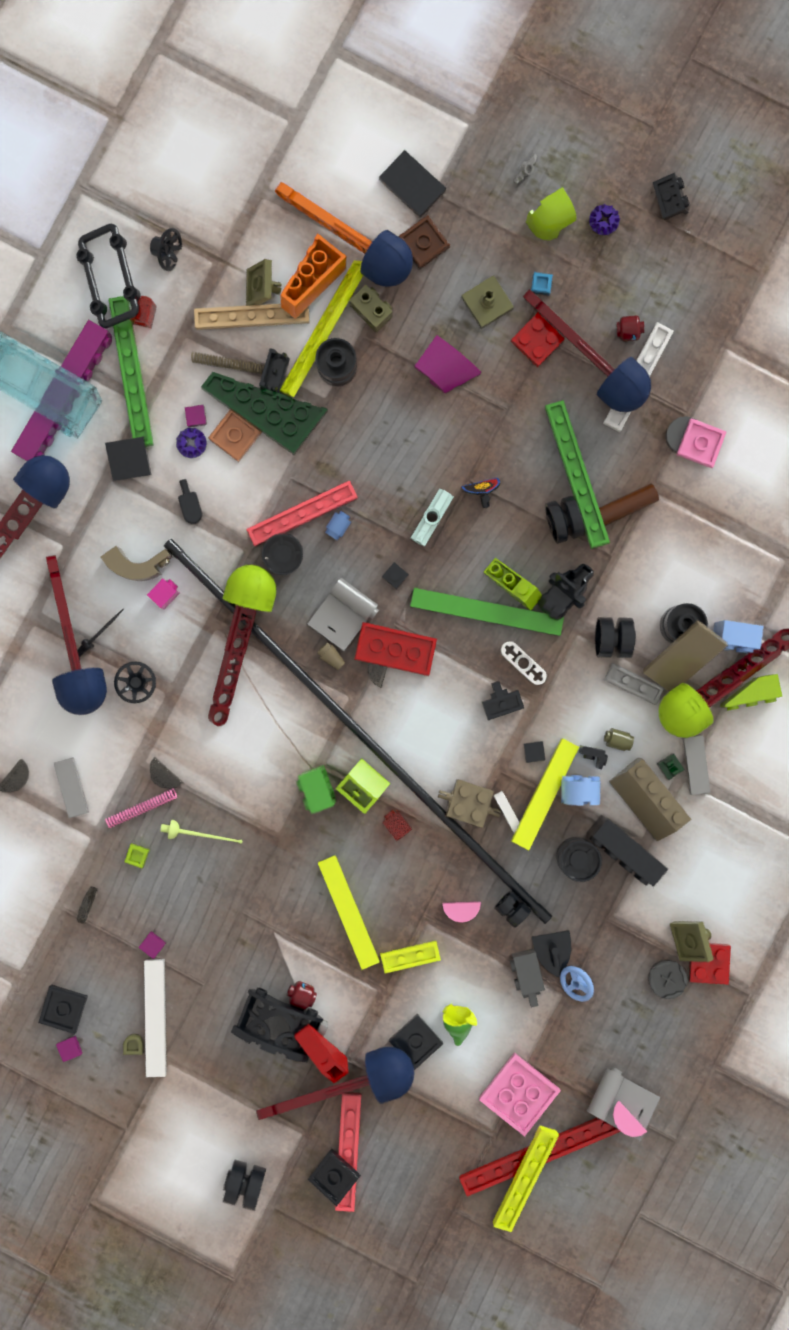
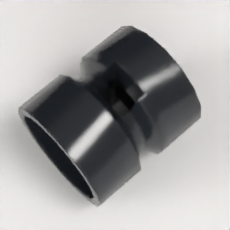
M512 890L506 893L494 907L501 916H506V921L513 928L519 926L531 912V909L524 902H519V897Z

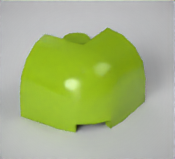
M560 188L541 200V205L534 212L533 210L529 211L526 224L536 237L542 240H553L558 238L560 230L575 222L577 218L576 211L564 188Z

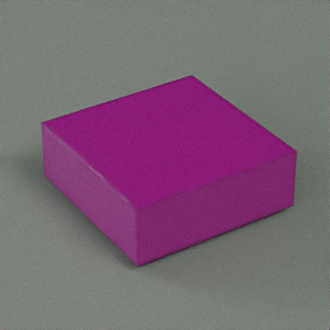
M204 405L184 407L187 427L207 425Z
M151 931L138 948L154 959L166 942Z
M76 1036L56 1044L63 1062L82 1054Z

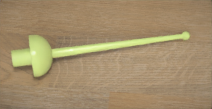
M171 820L170 825L162 824L160 832L168 833V839H174L178 833L239 842L240 844L243 842L242 840L179 829V824L175 820Z

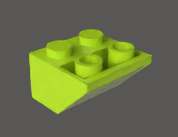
M361 758L336 787V790L366 814L390 785V782Z

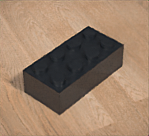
M603 815L587 831L591 835L589 839L600 848L604 846L606 854L615 861L621 860L618 864L630 873L634 871L635 874L633 876L645 886L650 884L654 887L668 871L666 866Z

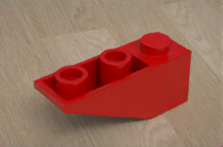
M310 1024L294 1035L319 1071L331 1082L336 1083L349 1073L347 1056Z

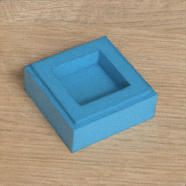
M534 272L531 291L536 294L550 295L553 275Z

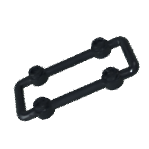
M112 223L82 235L78 240L79 250L76 253L78 262L84 266L92 297L90 311L97 317L99 325L105 329L137 316L139 313L138 301L141 297L140 291L133 285L124 252L127 241L120 235L118 227ZM111 232L110 246L117 252L126 285L123 290V296L130 302L132 309L105 320L107 306L100 301L91 266L94 256L87 250L86 242Z

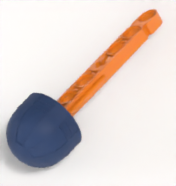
M280 182L276 187L275 192L280 198L365 254L360 269L363 276L375 284L384 287L399 285L407 279L412 270L413 256L410 247L403 239L389 230H384L371 241L300 193L294 191L285 183Z

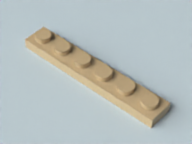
M281 304L194 309L196 330L310 323L309 306L296 319L282 309Z

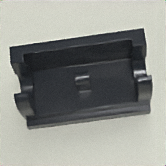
M269 349L259 383L261 389L265 388L280 393L290 361L286 353L279 354L275 349Z

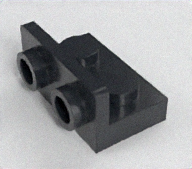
M672 173L653 182L664 220L680 213H689L687 207L690 206L687 195L684 196L682 191L685 188L682 177Z

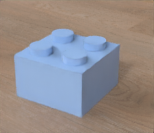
M723 620L714 623L713 632L727 642L728 646L723 650L729 651L735 648L738 653H753L754 650L761 648L764 626Z

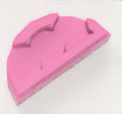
M481 902L442 904L444 912L450 919L463 923L476 917L480 910Z
M618 1101L613 1113L614 1122L618 1129L625 1135L632 1137L641 1136L646 1133L647 1130Z

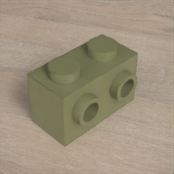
M364 285L349 300L350 307L376 333L392 318V307L387 301L383 302L379 298L378 292L373 287L369 288L367 285Z

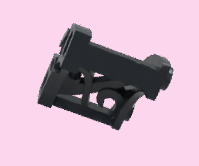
M249 989V995L237 1025L233 1026L231 1033L249 1044L251 1042H255L257 1045L260 1044V1049L274 1055H276V1052H279V1054L283 1053L286 1059L307 1063L309 1056L300 1047L294 1035L306 1026L301 1024L303 1019L311 1020L310 1025L317 1030L324 1018L319 1016V1012L315 1009L308 1008L307 1010H302L268 995V991L265 989ZM257 999L264 1004L263 1008H260L257 1004L256 1009L259 1015L252 1011ZM250 1015H251V1017L253 1018V1020L247 1025V1022H248L249 1017H250ZM282 1015L287 1021L291 1032H284L277 1036L275 1040L270 1039V1029L264 1020ZM261 1026L265 1029V1034L263 1035L258 1033ZM292 1037L287 1039L289 1041L288 1044L282 1043L283 1038Z

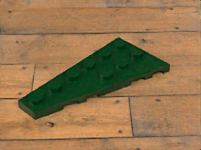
M212 372L201 386L202 390L293 455L296 454L328 412L327 408H320L305 401L301 402L290 396L265 388L261 389L249 383L245 384Z

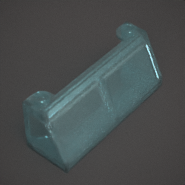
M0 331V391L57 423L62 428L61 432L66 436H74L78 439L102 403L97 388Z

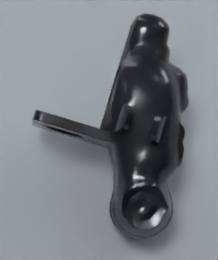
M581 564L577 569L569 570L564 574L560 572L552 573L548 581L552 587L538 601L540 609L546 612L550 618L558 621L566 615L573 605L579 609L582 608L586 601L583 595L587 590L589 580L594 576V571L588 565Z

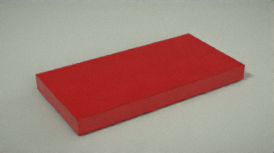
M362 622L354 660L429 676L437 639Z

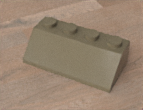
M642 758L634 760L609 781L656 841L677 832L692 820Z

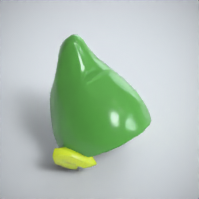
M449 1004L442 1011L444 1013V1028L453 1037L455 1045L460 1046L468 1036L472 1026H477V1019L467 1007Z

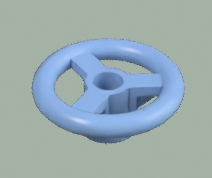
M575 966L565 967L561 971L560 982L562 988L571 998L581 1002L591 999L594 993V986L585 971ZM570 972L572 981L570 985H567L566 974ZM574 989L579 990V989H580V990H582L583 992H585L586 995H584V996L577 995V994L574 993L572 990H574Z

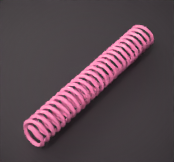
M172 788V790L167 791V794L166 792H164V795L161 793V796L153 797V800L150 798V801L147 800V802L139 803V806L136 804V807L133 806V808L125 809V812L122 811V813L114 814V817L105 818L108 828H112L135 816L137 817V815L143 814V812L151 811L154 807L157 808V806L159 807L165 804V802L168 803V801L176 799V792Z

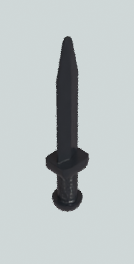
M124 608L113 616L90 640L84 639L81 642L82 645L77 649L79 660L87 650L94 647L92 642L115 621Z

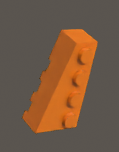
M317 233L312 246L308 248L306 256L299 263L295 274L292 275L281 293V308L296 319L346 270L347 256Z

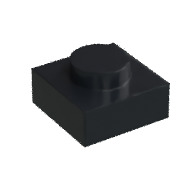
M394 562L382 578L397 589L409 574Z

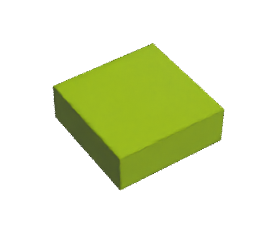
M130 844L124 863L144 868L150 849Z

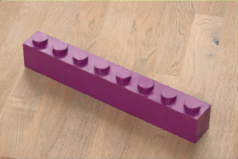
M88 319L12 448V453L25 461L45 455L44 452L47 447H50L54 442V435L57 430L59 431L62 428L65 416L72 411L75 399L81 396L85 382L91 379L95 365L101 362L105 348L107 349L111 345V338L113 336L108 330Z

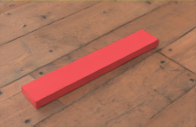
M349 480L246 530L253 545L256 547L265 543L275 534L286 533L358 499Z
M346 1092L342 1094L338 1154L357 1171L361 1093ZM356 1183L338 1206H335V1211L354 1212Z

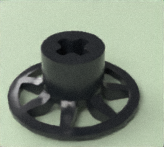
M168 228L161 237L155 236L151 240L150 252L153 256L158 257L159 265L163 270H173L176 264L171 266L170 258L177 263L178 259L173 251L182 249V238L177 229ZM178 239L179 245H174L173 243Z
M136 661L129 662L118 669L114 677V688L118 696L124 701L133 704L141 703L148 700L154 693L156 677L153 670L146 664ZM139 665L141 668L137 673H134L130 666ZM127 668L129 677H119L120 673ZM144 669L149 671L151 678H147L143 674ZM118 680L127 684L121 691L118 688ZM152 681V688L148 692L146 689L148 682ZM131 690L133 700L123 696V693ZM138 692L146 694L144 698L136 700Z

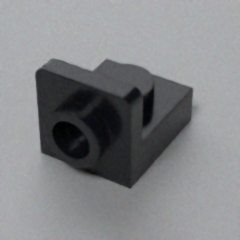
M580 745L579 753L584 754L583 758L595 760V757H597V769L602 770L603 766H606L608 755L605 754V750Z

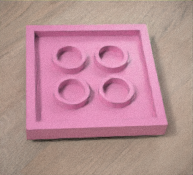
M514 1052L480 1095L479 1100L525 1137L561 1090Z

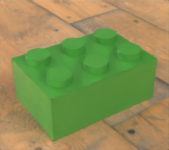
M324 765L302 772L298 776L297 786L300 792H304L305 799H303L306 810H310L311 814L335 805L337 799Z

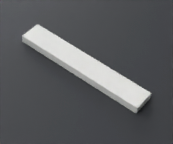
M658 322L655 324L636 360L648 372L649 376L674 332ZM611 408L603 424L620 432L631 412H618Z
M145 959L146 1077H165V959Z

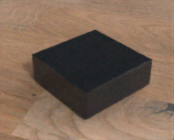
M543 741L523 744L526 763L545 760Z

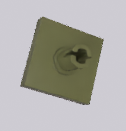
M264 259L246 269V306L260 305L270 300L271 293L280 294L281 283L272 281V260Z
M494 275L461 295L462 300L481 329L514 308Z
M674 921L670 923L680 961L710 962L714 960L708 941L712 935L709 929H705L703 921Z

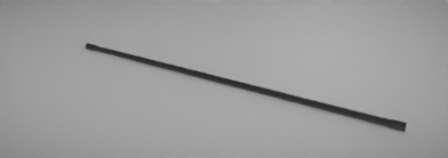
M172 538L164 544V547L234 614L236 604L223 600L224 591ZM241 620V622L244 625H246L245 620ZM255 622L253 623L251 632L546 924L552 918V915L454 819L446 817V811Z

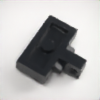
M500 681L491 683L494 693L490 694L491 699L482 702L487 720L524 709L519 690L508 693L507 689L502 690Z

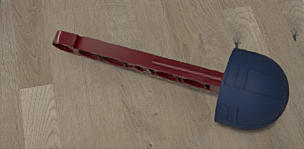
M530 289L522 296L607 376V379L597 391V396L605 404L618 412H631L640 408L647 401L651 391L650 376L633 357L627 358L614 369Z
M45 455L31 458L13 478L22 491L0 521V538L2 536L6 537L5 542H7V544L3 543L0 546V550H2L0 552V559L14 539L18 540L43 504L51 508H57L62 499H64L69 489L70 477L66 467L56 458ZM21 504H25L29 507V513L27 515H23L19 512V506ZM9 520H15L18 523L17 530L9 529Z
M56 555L47 556L46 561L71 667L70 672L58 675L52 679L55 696L60 706L67 712L75 715L90 714L96 711L106 698L107 686L102 668L81 669Z
M383 1047L367 1052L365 1055L367 1075L256 1110L257 1118L262 1120L368 1085L371 1086L373 1094L380 1104L398 1099L405 1095L412 1086L414 1080L412 1061L405 1052L395 1047Z

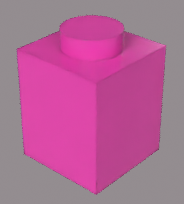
M162 578L147 596L161 609H165L180 593L176 590L178 586L171 579L167 581Z

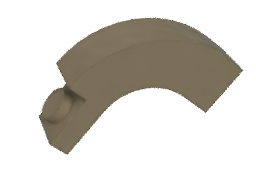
M117 546L100 556L111 571L133 581H147L160 576L161 572L158 570V567H165L170 563V559L173 558L170 552L164 549L144 563H133L125 556L121 548Z

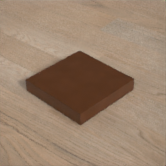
M428 215L398 236L410 247L413 261L419 270L450 248V244Z

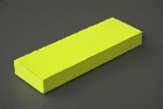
M436 940L380 953L385 974L441 961Z

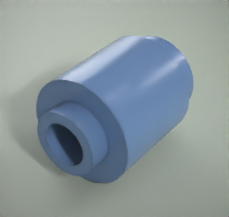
M342 511L339 514L335 512L326 526L327 530L325 533L338 540L344 535L351 524V521H349L350 516Z

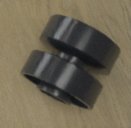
M330 338L318 347L315 358L321 379L331 386H343L351 382L357 372V359L353 346L344 339Z
M278 533L271 536L265 542L262 549V560L265 566L271 572L278 575H287L294 572L300 566L303 559V548L300 541L288 533Z
M684 603L665 611L660 620V631L663 637L672 644L697 621L708 627V620L700 607L691 603Z
M598 617L595 628V651L597 658H611L614 647L617 658H632L636 642L633 618L619 617L614 628L612 617Z
M568 838L561 843L557 850L556 860L559 868L573 881H589L601 869L602 858L599 850L584 838Z
M234 1160L232 1169L228 1170L225 1180L223 1203L235 1206L240 1195H242V1208L255 1211L266 1168L254 1165L250 1175H246L247 1163Z

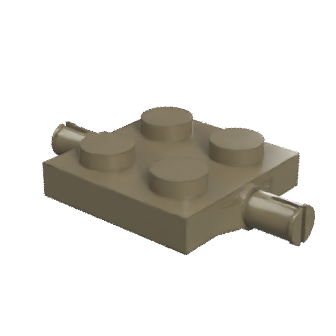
M457 779L451 793L442 790L438 792L440 793L437 796L438 798L448 800L446 817L483 828L488 814L498 818L501 815L498 814L501 813V810L491 807V799L494 793L492 790Z

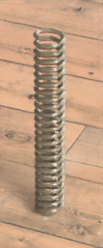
M192 352L191 361L193 363L216 367L222 366V368L237 369V371L243 370V372L249 371V373L255 372V374L261 375L263 373L262 363L259 370V363H257L256 369V362L253 369V362L251 363L250 361L245 362L244 360L239 361L238 359L233 360L232 358L227 359L220 356L218 358V356L215 357L214 355L212 357L209 354L206 356L203 353L201 355L198 353L197 355V352L195 354Z

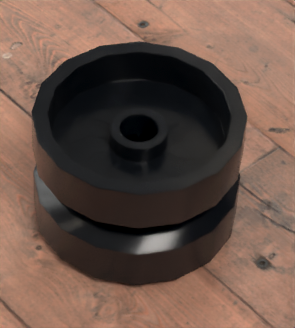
M572 495L562 498L560 504L556 501L545 504L547 522L552 537L557 544L566 542L568 535L573 539L584 536L582 516L577 502Z

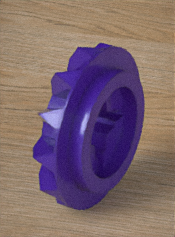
M605 203L601 206H596L589 217L591 228L600 235L613 233L618 228L620 221L618 211L613 208V205L608 206ZM602 215H604L605 217H609L608 223H606L605 221L599 222L602 218Z
M187 427L185 430L180 431L176 438L178 451L187 458L200 456L207 446L205 435L197 428ZM186 437L190 438L191 440L195 438L196 440L194 441V443L197 448H195L194 446L192 447L191 445L187 447L186 445L188 444Z

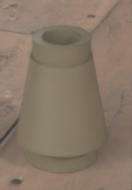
M327 642L317 652L321 660L337 670L345 664V661L333 644L330 645Z

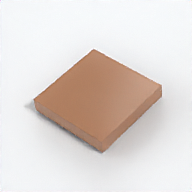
M229 410L208 439L239 462L262 432Z

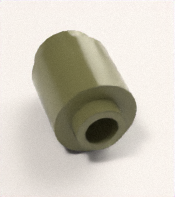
M611 728L609 731H606L604 742H606L608 747L621 751H630L634 743V736H631L628 732Z

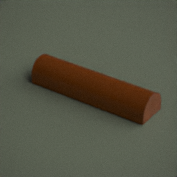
M649 484L600 507L599 510L604 525L607 526L658 502L659 495L654 485Z

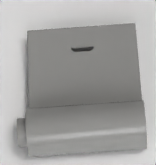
M340 578L307 625L342 651H345L361 630L362 622L366 623L369 618L373 619L379 611L377 609L378 604L343 578Z
M611 1067V1069L606 1068L587 1112L618 1128L614 1122L613 1113L614 1107L620 1101L646 1129L660 1097L621 1076L622 1071ZM643 1135L634 1138L641 1141Z

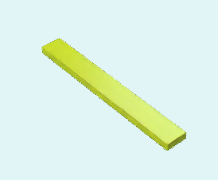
M354 260L283 383L280 389L282 394L290 397L296 395L316 360L318 347L329 337L363 277L360 271L362 261Z

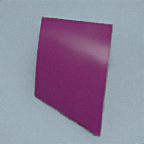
M436 335L414 366L415 369L430 379V384L443 393H447L481 374V371L472 362L438 335Z

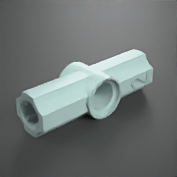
M439 489L410 539L425 547L454 496L445 490ZM434 513L437 515V520L429 522L427 515Z

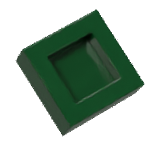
M673 753L657 763L667 780L672 779L685 770Z

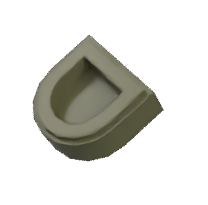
M138 1034L127 1036L123 1043V1055H143L144 1042L142 1037Z

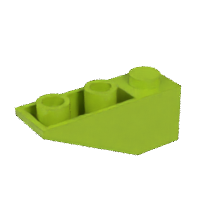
M497 558L483 572L530 611L542 597L536 586Z
M778 674L751 679L721 703L720 707H727V711L739 709L738 705L746 704V707L758 705L757 701L764 700L765 703L776 702V698L782 697Z

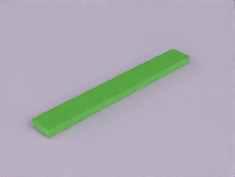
M124 296L108 299L111 318L130 310V304ZM131 318L113 326L132 438L144 436L146 447L154 446Z
M564 400L545 405L563 466L582 516L590 549L610 543Z
M414 588L410 606L561 636L564 617L558 621L554 620L546 613Z

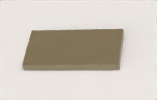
M697 621L643 669V673L670 692L679 684L688 681L728 646L727 642Z

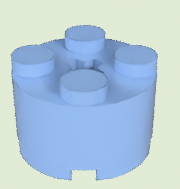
M562 776L561 803L584 805L590 802V805H600V776Z

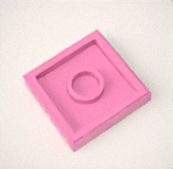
M690 418L676 455L712 469L726 431Z

